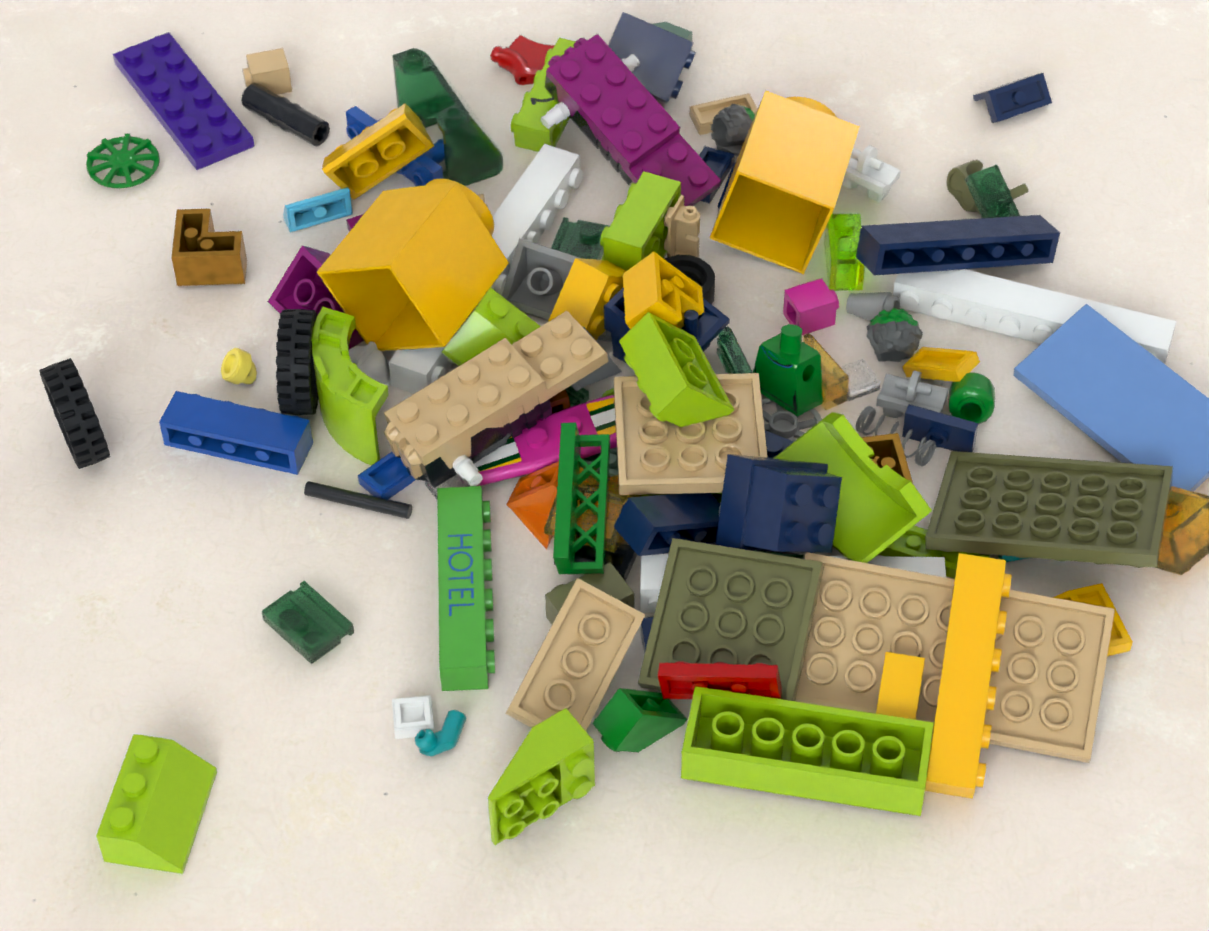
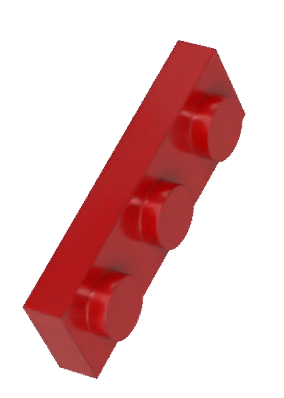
M683 661L659 663L658 680L663 699H693L695 686L781 699L782 686L778 665H767L764 663L752 665L727 664L724 662L702 664Z

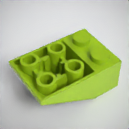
M567 708L532 727L489 794L491 841L494 845L505 839L515 838L528 825L538 819L550 817L560 806L572 799L582 798L595 786L594 741Z

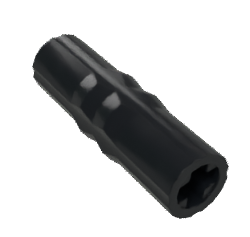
M256 83L250 84L244 90L241 99L242 105L265 118L271 124L279 126L285 132L292 133L314 146L321 145L327 139L330 131L329 123L306 111L300 105L292 103L286 97L279 96Z

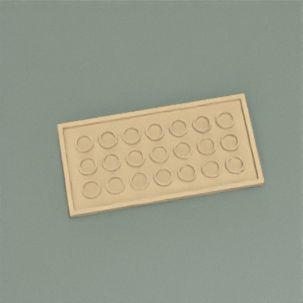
M806 552L804 559L822 562L824 570L795 701L876 714L885 653L891 652L925 658L916 720L934 722L955 579ZM1010 590L1009 598L1001 597L999 609L1000 611H1007L1004 635L996 634L994 648L1002 649L999 672L991 671L989 686H995L997 690L994 710L986 709L984 724L992 725L989 744L1089 763L1115 609Z

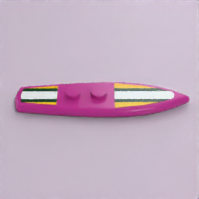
M614 395L572 406L556 412L544 420L541 418L530 429H523L522 434L514 439L512 437L507 439L506 444L474 463L478 472L483 477L477 486L530 474L558 462L561 423H576L580 435L609 434L611 439L610 449L617 447ZM601 446L581 447L580 457L583 459L601 453Z

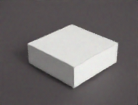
M431 695L392 699L395 739L416 737L419 731H426V729H431L434 732Z

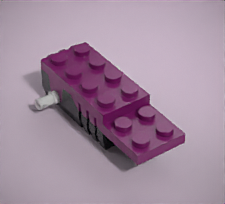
M596 34L589 40L585 38L578 39L573 47L570 46L564 51L562 56L555 55L548 62L549 67L546 69L545 88L557 104L546 112V115L541 117V121L547 129H550L554 124L557 125L562 120H566L567 117L570 118L597 149H600L604 158L607 161L610 160L612 167L617 172H620L627 184L631 182L637 183L644 171L681 182V195L684 196V206L686 207L694 206L720 187L721 180L679 134L681 127L632 73L634 68L640 64L634 54L620 60L604 40Z

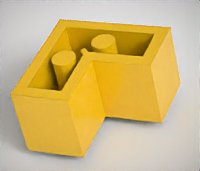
M652 252L623 273L625 323L629 329L634 327L648 312L680 329L684 327V313L687 310H695L698 312V316L704 313L702 287L655 252Z
M575 258L548 321L568 311L597 340L605 331L604 305L623 288V273L626 270L607 260Z

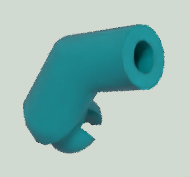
M451 710L447 713L440 731L435 733L431 729L419 731L415 737V745L419 748V752L425 756L433 757L453 749L459 740L466 716L459 711Z

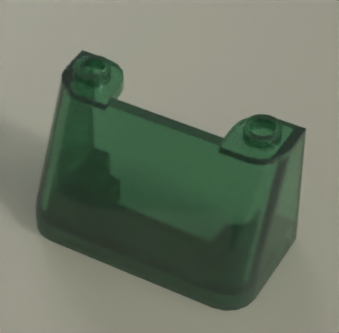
M416 48L392 55L397 108L406 103L422 120L425 128L438 124L443 134L446 170L443 171V179L453 180L468 186L498 175L504 166L501 150L462 94L426 52Z

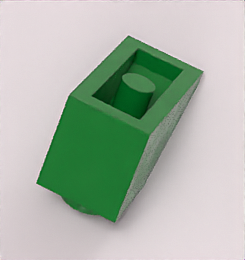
M619 688L592 724L601 733L602 742L615 752H640L683 726L687 718L670 699H663L662 693Z

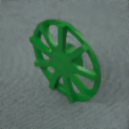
M125 134L124 137L110 140L102 139L101 144L91 152H88L86 168L89 176L102 186L129 188L148 180L156 172L160 157L158 150L148 138L144 140L138 137H131L130 134ZM130 143L138 144L133 149L128 150ZM123 144L121 150H117L113 145ZM145 148H147L151 152L148 154L136 155ZM108 149L112 154H102L100 152ZM94 160L108 161V162H104V163H102V164L93 166ZM153 160L154 164L152 168H149L137 162ZM111 168L103 180L96 176V173ZM136 170H139L145 174L143 177L132 181L130 176ZM115 175L125 176L126 183H111Z

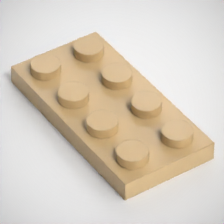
M577 578L505 714L532 728L567 708L586 731L645 614Z

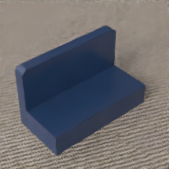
M1044 73L1028 76L973 95L974 101L985 99L992 123L1052 103Z

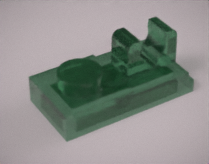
M998 165L970 174L964 179L982 218L1020 216Z

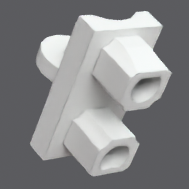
M871 145L867 146L863 152L853 148L842 185L850 189L861 185L868 189V198L881 202L889 194L891 186L900 178L901 170L878 160V149Z

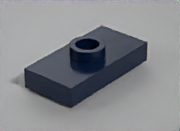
M909 404L905 412L902 437H905L908 431L912 429L913 432L909 439L921 442L923 437H926V442L928 440L935 441L936 447L958 452H973L978 423Z

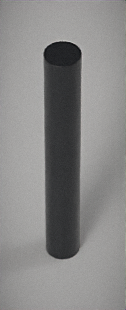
M311 481L306 483L304 494L307 496L409 519L412 513L411 504Z

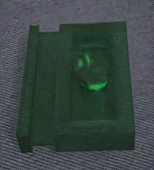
M564 217L551 248L583 259L601 260L604 252V247L600 245L601 234L606 226H610L582 220L574 223L569 222V219Z
M305 581L300 583V588L294 592L290 590L261 611L263 621L311 664L339 645L344 636L354 634L353 623Z

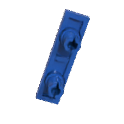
M357 106L346 111V131L350 139L359 135L365 128L378 122ZM439 139L434 143V147L396 173L408 178L415 186H424L431 180L443 179V168L439 163L451 157V148L445 140Z

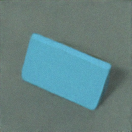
M347 187L285 205L283 218L289 231L293 232L353 215L350 190Z

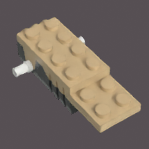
M565 311L512 345L504 338L415 394L404 397L400 403L384 412L388 424L384 435L390 443L393 454L401 458L408 474L413 476L415 480L429 481L436 488L458 474L470 486H477L483 477L478 472L474 463L506 444L507 439L511 437L514 439L522 434L523 429H530L536 425L539 419L542 418L544 420L552 415L549 399L608 363L607 352L568 311Z

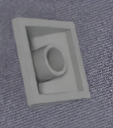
M519 238L502 296L520 311L549 320L575 258L580 257Z

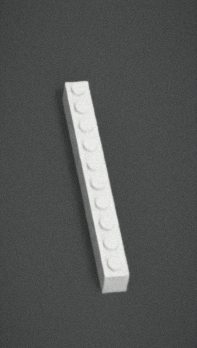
M544 144L493 215L494 232L492 237L509 262L491 286L500 295L503 294L519 238L538 244L543 232L551 228L556 213L559 209H563L566 206L572 190L580 186L583 170L580 169L579 154ZM444 347L397 350L389 361L391 386L415 394L446 375L454 362L441 353Z

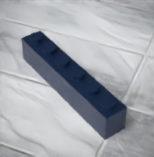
M1041 215L861 226L856 258L873 275L1053 263L1060 232Z

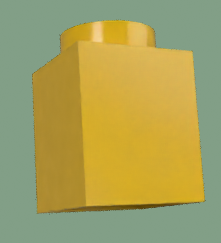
M765 90L738 155L709 239L804 274L834 211L860 126L837 118L827 106L816 100L806 97L785 98Z
M441 178L431 180L424 186L383 190L318 269L317 274L345 314L355 316V328L366 344L373 341L377 344V348L380 351L445 347L509 262L492 237L494 220L482 199L466 186L453 180Z

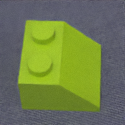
M490 287L441 353L460 366L504 338L512 345L541 326Z

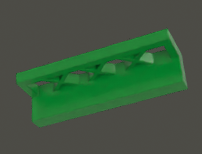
M561 423L553 559L559 574H604L611 439L609 434L580 435L576 423ZM601 446V455L590 465L580 457L581 447ZM581 466L584 470L579 474ZM599 467H600V475L596 472V470H597ZM591 475L599 483V489L586 498L579 491V485ZM578 499L582 502V504H580L579 506ZM597 501H598V508L594 505V503H596ZM590 509L598 517L597 523L585 532L577 525V518ZM576 533H577L579 536H581V537L578 538L577 540H576ZM597 534L596 541H594L592 537ZM588 543L596 550L595 562H575V552L584 544Z

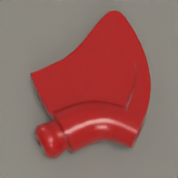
M520 35L509 47H494L490 58L492 62L498 63L499 67L512 73L516 84L528 85L534 83L537 71L542 70L545 65L548 50L553 49L555 45L537 43Z

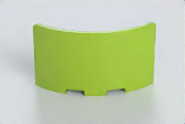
M322 307L313 326L311 337L321 416L330 435L346 452L372 466L380 460L375 416L389 396L388 385L367 376L350 359L349 342L352 332L356 327L355 316Z
M831 412L773 459L828 464L827 473L842 477L833 547L848 560L868 563L932 512V510L910 480L896 473L887 464L880 468L870 459L875 455L874 451L860 437L843 414Z

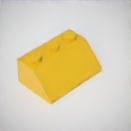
M405 103L399 108L390 111L386 117L374 125L365 128L359 135L347 143L338 146L334 152L324 158L322 170L341 189L348 187L351 198L355 200L434 147V144L420 118Z

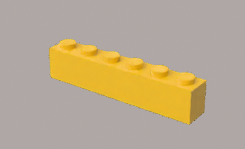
M961 553L958 555L925 791L973 799L975 787L983 788L986 764L979 763L980 749H988L992 726L984 724L986 709L994 710L997 687L989 686L991 671L999 672L1002 649L994 648L996 634L1004 635L1007 611H1000L999 609L1001 597L1009 598L1012 574H1005L1006 560Z

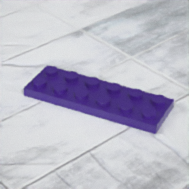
M169 32L113 54L115 65L196 170L255 147L253 136Z

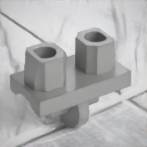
M915 370L910 379L886 374L882 389L877 397L876 406L883 407L885 416L892 418L901 417L903 412H906L909 404L942 413L949 389L920 382L921 372Z

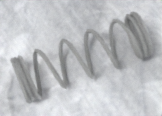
M871 406L866 407L857 419L856 430L863 433V435L875 432V436H877L878 428L883 423L885 414L881 415L876 427L871 432L865 433L864 431L870 427L876 415L875 408ZM899 421L893 425L890 434H894L899 426ZM912 429L908 431V433L905 436L904 442L902 443L903 451L905 449L906 442L912 435ZM923 437L918 449L909 456L905 455V457L909 458L916 454L915 463L924 466L932 458L936 449V443L932 440L926 442L927 438Z

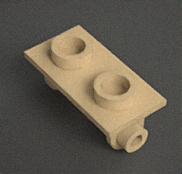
M681 195L675 206L669 207L665 215L664 225L668 227V234L664 242V250L667 251V257L675 255L699 257L700 213L694 206H684V196Z

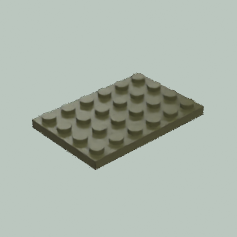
M951 451L926 533V549L943 552L978 553L980 555L1016 556L1018 558L1054 559L1056 561L1091 562L1099 565L1116 564L1137 568H1157L1173 481V466Z

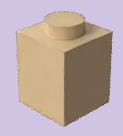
M283 48L246 55L248 68L242 69L246 87L256 83L277 95L292 92L289 66Z

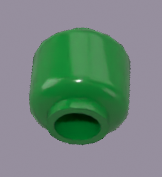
M973 372L967 373L960 382H952L948 397L949 412L954 417L976 422L978 425L986 422L992 416L995 408V387L990 379L982 374Z

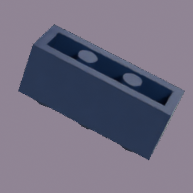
M711 493L630 497L623 505L613 527L638 556L669 553L672 538L717 545L716 537L720 503Z

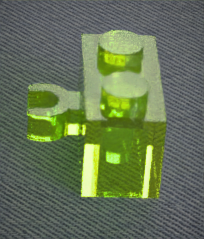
M832 214L825 228L824 248L828 288L830 290H863L865 266L856 258L862 226L860 214Z

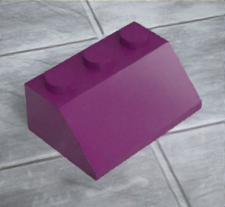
M302 245L268 302L279 313L286 309L316 310L318 316L322 307L345 313L317 274L318 269L328 259L330 254ZM356 328L352 332L349 349L364 341Z

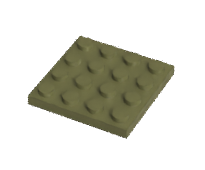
M672 538L638 680L640 688L661 691L658 680L659 663H675L678 661L702 664L724 662L727 664L752 665L764 663L767 665H778L782 686L781 699L795 701L823 575V563Z

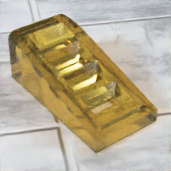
M810 333L804 335L803 342L817 350L821 356L822 407L825 410H829L846 402L849 376Z

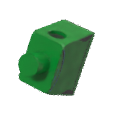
M793 324L783 326L780 334L762 342L759 346L753 373H759L761 394L798 417L823 403L821 356L817 350L802 342L801 327Z

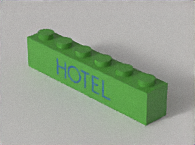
M482 486L437 488L439 669L442 691L488 689V673H495L494 650H487V642H494L493 619H486V611H493V589H486L485 581H493L492 559H485V552H492L491 529L484 530V523H491L490 501H483Z

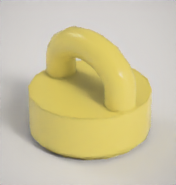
M239 348L230 350L225 355L221 365L222 378L233 384H252L256 380L257 371L251 354Z

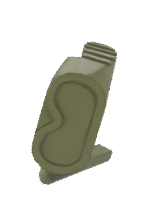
M972 160L953 168L949 172L946 181L948 191L956 198L965 211L978 212L979 214H984L997 207H1005L1011 200L1029 192L1025 183L1004 193L988 191L978 186L968 175L977 174L982 170L983 164L979 160Z

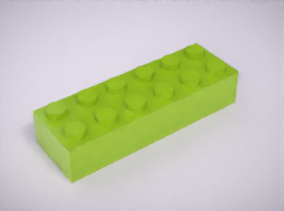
M695 686L681 752V779L921 816L934 722Z

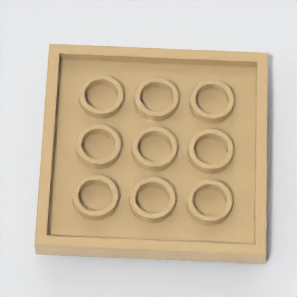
M759 373L715 374L734 411L727 416L684 427H679L668 421L661 422L651 413L649 409L651 404L646 394L640 390L636 383L638 380L637 376L614 377L619 495L722 493L728 454L768 458Z

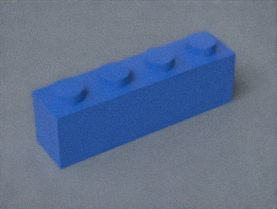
M175 391L159 421L165 446L296 475L299 474L313 445L310 420L179 391Z

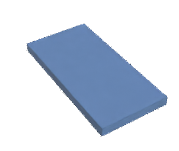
M1085 304L1014 368L1013 376L1121 463L1173 466V481L1169 501L1176 507L1209 478V398L1088 304Z

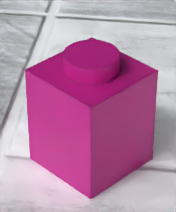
M822 278L784 290L783 315L789 324L802 328V335L835 325L839 300L835 291L830 290Z

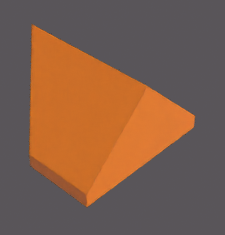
M559 461L519 478L506 504L546 550L555 533Z

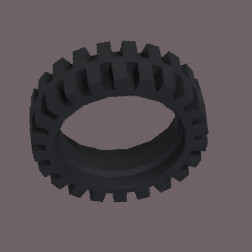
M286 309L280 313L279 329L277 330L278 342H276V388L281 414L315 415L319 397L311 341L313 326L317 318L316 310Z
M72 359L63 360L40 369V376L48 399L77 467L81 469L109 458L110 452L98 417L95 414L87 390Z

